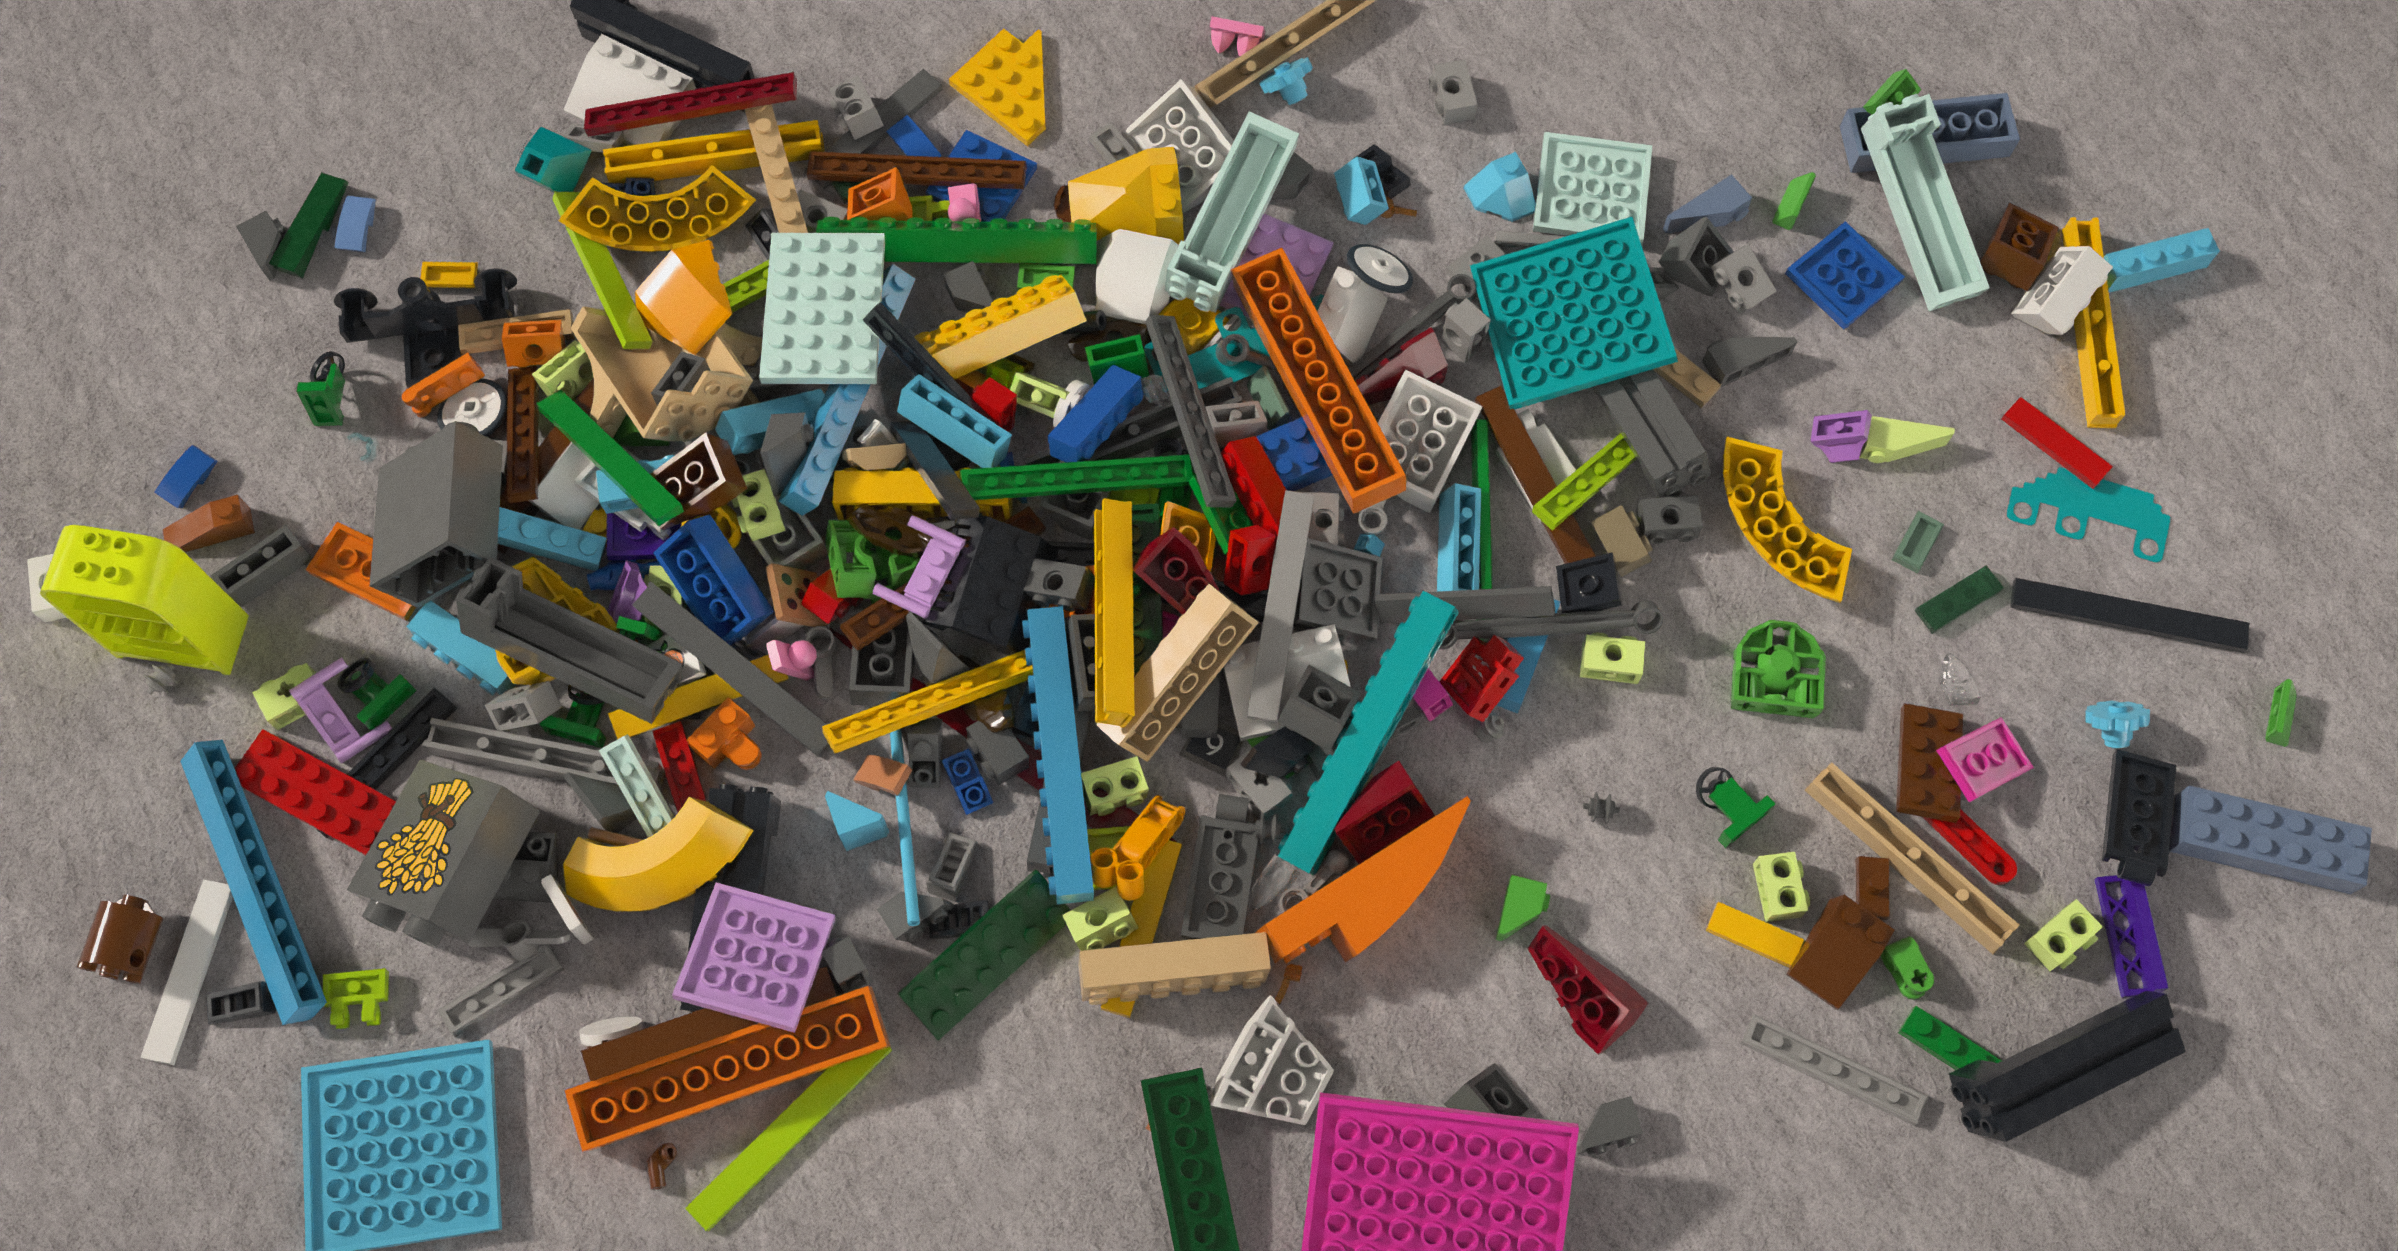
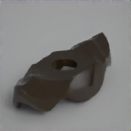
M1117 320L1108 322L1104 330L1078 334L1069 340L1067 347L1077 360L1086 362L1088 358L1085 347L1108 342L1107 336L1112 332L1120 333L1123 338L1140 334L1143 349L1152 340L1146 324L1128 320Z
M864 504L857 508L848 518L849 524L859 534L864 536L873 545L888 550L895 555L921 559L930 539H933V537L909 527L908 522L913 514L898 507L877 509L869 504ZM890 530H898L901 532L902 537L894 541L886 537L885 534Z
M959 655V658L969 667L967 671L980 667L979 664L968 657ZM1005 689L993 693L987 699L979 698L961 705L963 711L971 720L980 721L992 733L1016 726L1014 707Z

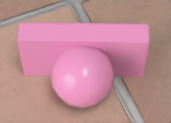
M973 183L948 187L950 201L948 215L952 221H963L966 218H976L981 222L977 185Z
M774 639L766 643L774 671L806 681L814 677L812 665L817 658V651L809 641H796L790 645Z

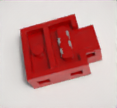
M1496 635L1488 643L1474 636L1439 682L1469 716L1484 722L1519 677L1515 670L1524 657L1509 642Z

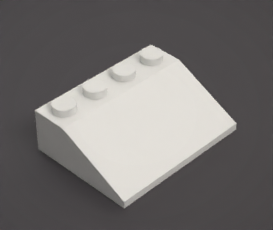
M602 34L586 55L564 107V112L584 122L585 109L695 90L696 87L693 78ZM680 121L623 130V142L629 145L667 141Z
M1182 79L1122 133L1137 153L1151 148L1174 147L1178 164L1182 213L1205 201L1234 142L1197 91Z
M1407 370L1404 371L1378 425L1406 474V491L1397 494V496L1430 513L1483 406Z
M1335 624L1292 633L1278 719L1308 665L1351 687ZM1260 641L1240 645L1223 667L1240 741L1274 734L1284 727V725L1278 722L1273 723L1247 718Z

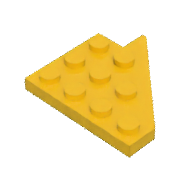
M1003 28L949 78V84L1028 147L1046 130L1042 31L1038 29L1022 43Z

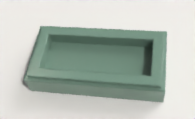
M1918 511L1891 560L1918 573L1944 524Z

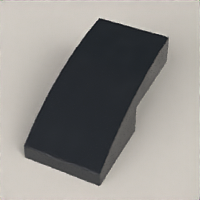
M1375 144L1357 155L1376 163L1384 194L1389 200L1411 186L1410 178L1392 164L1391 156Z

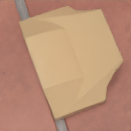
M906 443L842 450V459L851 468H856L859 471L895 468L907 455Z

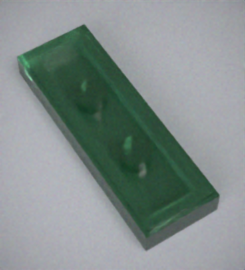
M1986 565L1918 606L1915 612L1933 634L1997 595L2004 587Z

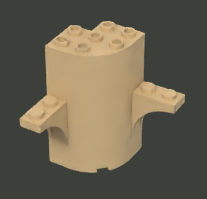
M583 306L570 328L586 351L592 366L594 397L589 417L612 438L627 414L643 438L687 442L709 432L717 426L722 411L737 408L753 382L742 365L754 366L762 351L761 337L744 333L724 323L696 354V356L706 359L710 371L706 370L702 373L692 392L667 390L657 406L651 392L681 351L689 354L692 353L647 327L646 329L653 341L650 349H623L606 311L602 309Z

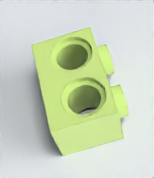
M574 340L535 371L532 376L547 397L562 390L574 401L576 396L592 380L593 371L586 351L579 341Z
M765 469L743 475L742 477L747 489L732 500L734 508L740 507L742 513L741 516L737 517L742 533L748 532L753 542L786 531ZM751 490L758 491L754 496H745ZM757 516H766L761 522H753Z
M1137 756L1081 773L1083 796L1090 815L1097 813L1099 816L1107 815L1114 812L1116 807L1123 805L1134 807L1143 803L1144 799L1147 798L1149 788ZM1132 780L1135 782L1136 787L1127 789L1122 786L1121 782ZM1097 788H1102L1107 791L1108 795L1100 798L1095 796L1093 791Z
M1795 852L1759 856L1753 863L1765 922L1801 918L1810 907V897L1808 891L1803 889L1801 881L1804 875L1801 861L1797 860ZM1775 866L1781 867L1785 870V878H1781L1775 874ZM1780 896L1789 897L1792 900L1793 907L1784 906Z
M2076 899L2024 944L2049 971L2057 966L2065 969L2077 958L2074 954L2077 949L2082 947L2085 951L2099 939L2095 934L2103 926ZM2071 922L2076 923L2080 927L2081 934L2073 931ZM2050 941L2055 942L2059 946L2060 953H2056L2051 949Z

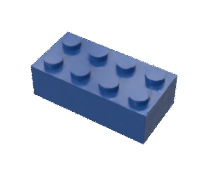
M1303 417L1256 436L1287 491H1297L1333 475Z
M710 514L687 521L653 552L695 617L729 645L741 641L774 612Z

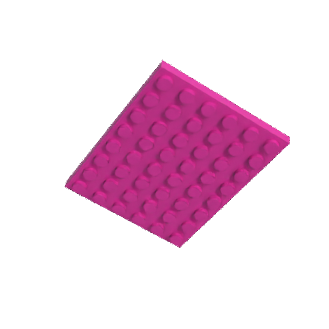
M1320 1092L1301 1251H1563L1579 1126L1577 1123Z

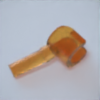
M1386 197L1389 209L1381 214L1383 218H1391L1394 214L1417 216V210L1394 206L1393 200L1390 197Z
M1289 964L1285 968L1282 984L1275 997L1277 1004H1281L1290 981L1300 983L1302 966Z

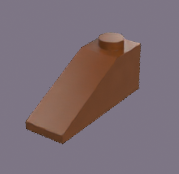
M238 494L208 502L163 529L164 540L178 546L184 552L255 533L251 509Z

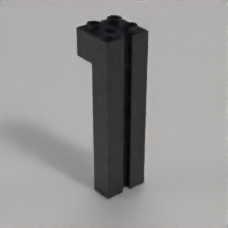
M571 0L570 9L574 19L577 20V26L583 38L596 43L603 34L693 78L696 89L755 79L749 61L638 11L636 6L630 4L629 0Z
M720 784L719 789L710 788L709 803L754 831L731 863L727 862L716 873L717 877L714 880L707 881L696 889L688 953L716 882L764 895L771 836L777 837L781 800L773 796L774 793L769 792L767 788L750 787L749 791L746 792L743 789H738V786L731 784ZM681 1001L680 1010L694 1012L704 1008Z
M2144 991L1999 1063L1978 1059L1949 1073L1948 1075L1952 1083L1951 1091L1954 1097L1959 1102H1962L1964 1106L1960 1109L1963 1125L1970 1133L2007 1142L2185 1053L2186 1050L2179 1029L2173 1028L2170 1020L2174 1017L2167 994Z

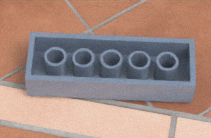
M2008 93L1932 100L1941 124L1932 133L1943 164L2011 156L2020 137ZM1863 107L1847 109L1840 124V131L1851 173L1876 171L1861 128L1868 121V117L1871 116Z
M2188 786L2175 796L2169 852L2352 894L2367 886L2372 828Z

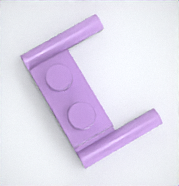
M912 515L908 526L933 537V539H930L904 590V595L879 583L875 585L873 594L926 619L966 540Z
M342 657L289 690L341 764L386 736L393 729L390 723L385 721L361 737L326 686L323 685L325 681L348 667Z

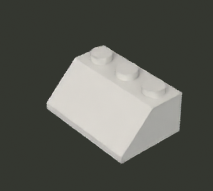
M2090 246L2060 247L2016 305L2011 315L2047 334L2063 335V333L2071 329L2078 313L2089 305L2090 297L2096 289L2106 282L2107 274L2113 266Z
M1337 266L1317 312L1346 366L1351 367L1363 357L1388 298L1378 289L1362 281L1354 272Z

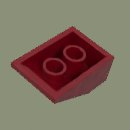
M1398 760L1373 776L1334 830L1358 864H1361L1435 817V814Z

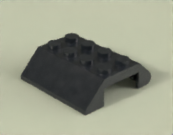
M979 515L976 518L956 519L954 525L958 528H953L951 533L970 542L968 547H963L960 550L939 592L943 595L952 596L950 603L935 600L931 606L933 610H930L928 617L923 619V623L941 631L950 628L997 646L996 651L1009 656L1025 650V648L1029 647L1030 638H1024L1022 621L1028 620V609H1039L1041 606L1032 602V598L1024 591V587L1034 559L1055 561L1058 551L1042 537L988 516Z

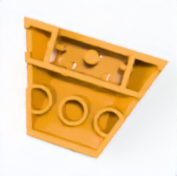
M710 240L671 250L635 291L636 308L645 327L694 355L701 350L732 315L725 285L721 284L718 271L720 268L719 264L714 261L712 254L714 246Z

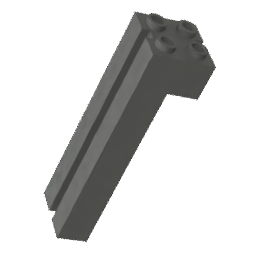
M1653 369L1592 387L1641 464L1644 477L1657 498L1680 496L1682 493L1681 488L1688 484L1691 486L1701 485L1711 476L1705 449Z
M491 557L483 566L480 565L475 570L472 577L474 583H469L466 588L463 587L456 596L455 602L457 603L461 634L651 724L664 707V701L673 694L682 680V663L524 589L521 571Z

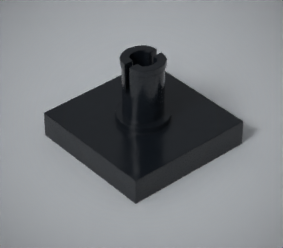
M1613 552L1556 566L1562 613L1603 611L1622 606L1617 566Z

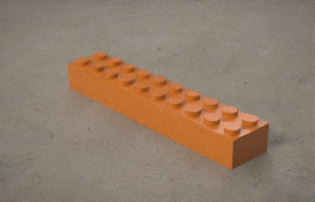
M1281 247L1233 268L1231 271L1233 287L1353 514L1406 491V474L1283 248Z
M866 986L805 1007L795 1033L758 1023L564 1091L581 1149L584 1152L891 1047L873 988Z

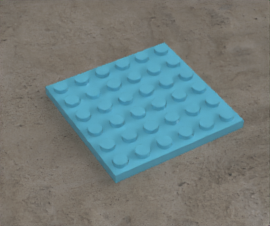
M491 1040L301 1067L305 1251H367L502 1230L493 1042Z

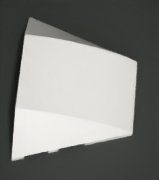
M1118 229L1097 241L1095 311L1102 310L1106 316L1146 324L1145 321L1150 314L1158 315L1169 303L1170 295L1165 291L1167 268L1179 245L1172 239Z
M1269 995L1245 1024L1216 1078L1210 1106L1306 1125L1319 1101L1320 1092L1323 1093L1334 1069L1314 1045L1307 1041L1295 1027L1293 1020L1284 1014L1277 1005L1276 1000Z

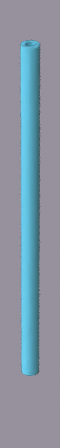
M901 729L890 733L892 760L905 764ZM905 783L899 795L896 796L907 923L909 926H917L920 924L907 783Z

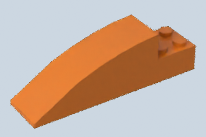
M1466 796L1257 930L1255 933L1266 932L1269 955L1274 963L1283 959L1287 964L1307 950L1304 946L1305 944L1309 943L1312 948L1328 936L1343 960L1347 962L1381 937L1407 911L1442 864L1471 802L1469 797Z

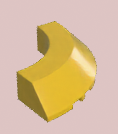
M713 165L697 180L684 188L660 195L637 196L612 189L592 177L558 221L572 231L609 247L640 252L668 251L702 242L718 234L745 214L756 199Z
M1726 436L1723 451L1725 491L1733 515L1746 539L1757 553L1786 579L1820 597L1841 603L1852 548L1837 544L1819 533L1815 534L1803 523V518L1796 511L1791 501L1787 500L1784 493L1781 464L1783 450Z
M688 797L681 810L664 828L638 843L609 847L599 841L577 837L563 863L566 894L587 905L615 912H641L658 909L660 906L673 901L678 902L696 893L695 890L704 883L714 880L717 877L716 873L727 862L731 863L754 830L711 803Z

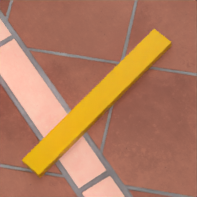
M1025 650L824 725L822 726L823 734L834 754L1024 682L1028 680V676L1033 675L1032 665H1026Z

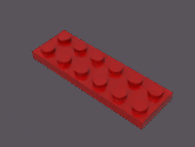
M264 729L261 730L234 768L242 789L364 856L368 853L396 803L393 799Z

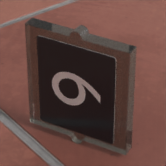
M1218 721L1217 738L1188 737L1179 756L1226 777L1227 767L1234 763L1235 759H1239V751L1245 740L1240 741L1238 730Z

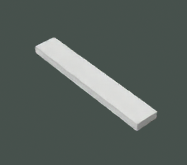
M203 879L140 1058L175 1065L233 899L228 884Z

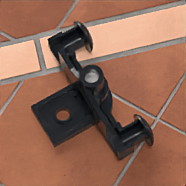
M487 269L477 274L474 279L475 286L482 290L483 295L474 296V299L443 302L437 293L428 289L422 279L410 277L403 280L398 287V295L403 303L390 311L376 313L368 311L378 303L377 297L372 292L361 288L345 289L334 297V304L341 309L342 315H339V332L346 343L403 335L405 381L407 388H410L463 356L459 347L458 325L515 317L514 302L508 290L516 286L517 278L513 273L505 269ZM432 354H441L438 362H427Z

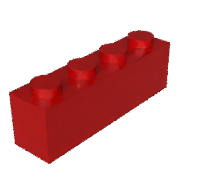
M1256 436L1230 441L1220 452L1230 482L1253 524L1261 526L1276 536L1275 552L1286 488Z

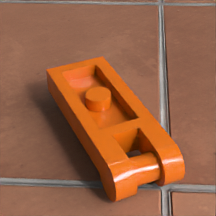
M466 353L406 389L402 394V400L408 406H412V411L418 417H425L434 406L483 378L485 374L472 356Z

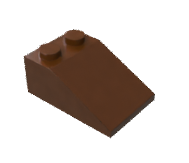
M2009 202L1980 258L1983 270L1990 275H1996L2008 281L2013 287L2028 291L2046 263L2059 227Z
M704 433L650 474L682 504L684 512L659 526L662 530L724 506L747 489L728 441L708 433Z
M1846 895L1829 899L1786 975L1838 1010L1881 956L1895 929Z

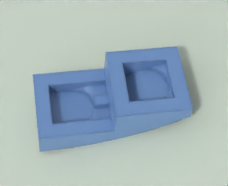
M355 196L346 197L339 218L334 248L366 252L368 226L373 227L376 199Z

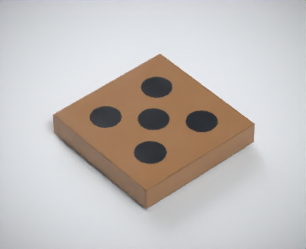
M774 563L766 567L776 620L811 627L827 625L822 619L800 605L810 583L818 578L816 572Z

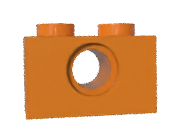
M562 320L504 323L502 343L507 367L516 366L524 368L530 365H544L566 348Z

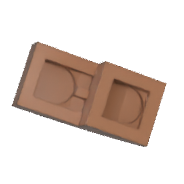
M867 755L853 781L878 792L881 789L898 796L912 769L906 764L888 758Z

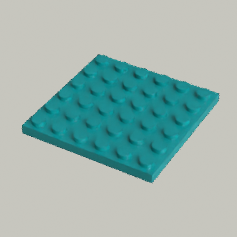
M1632 216L1470 265L1482 311L1491 319L1488 332L1510 409H1519L1678 362Z

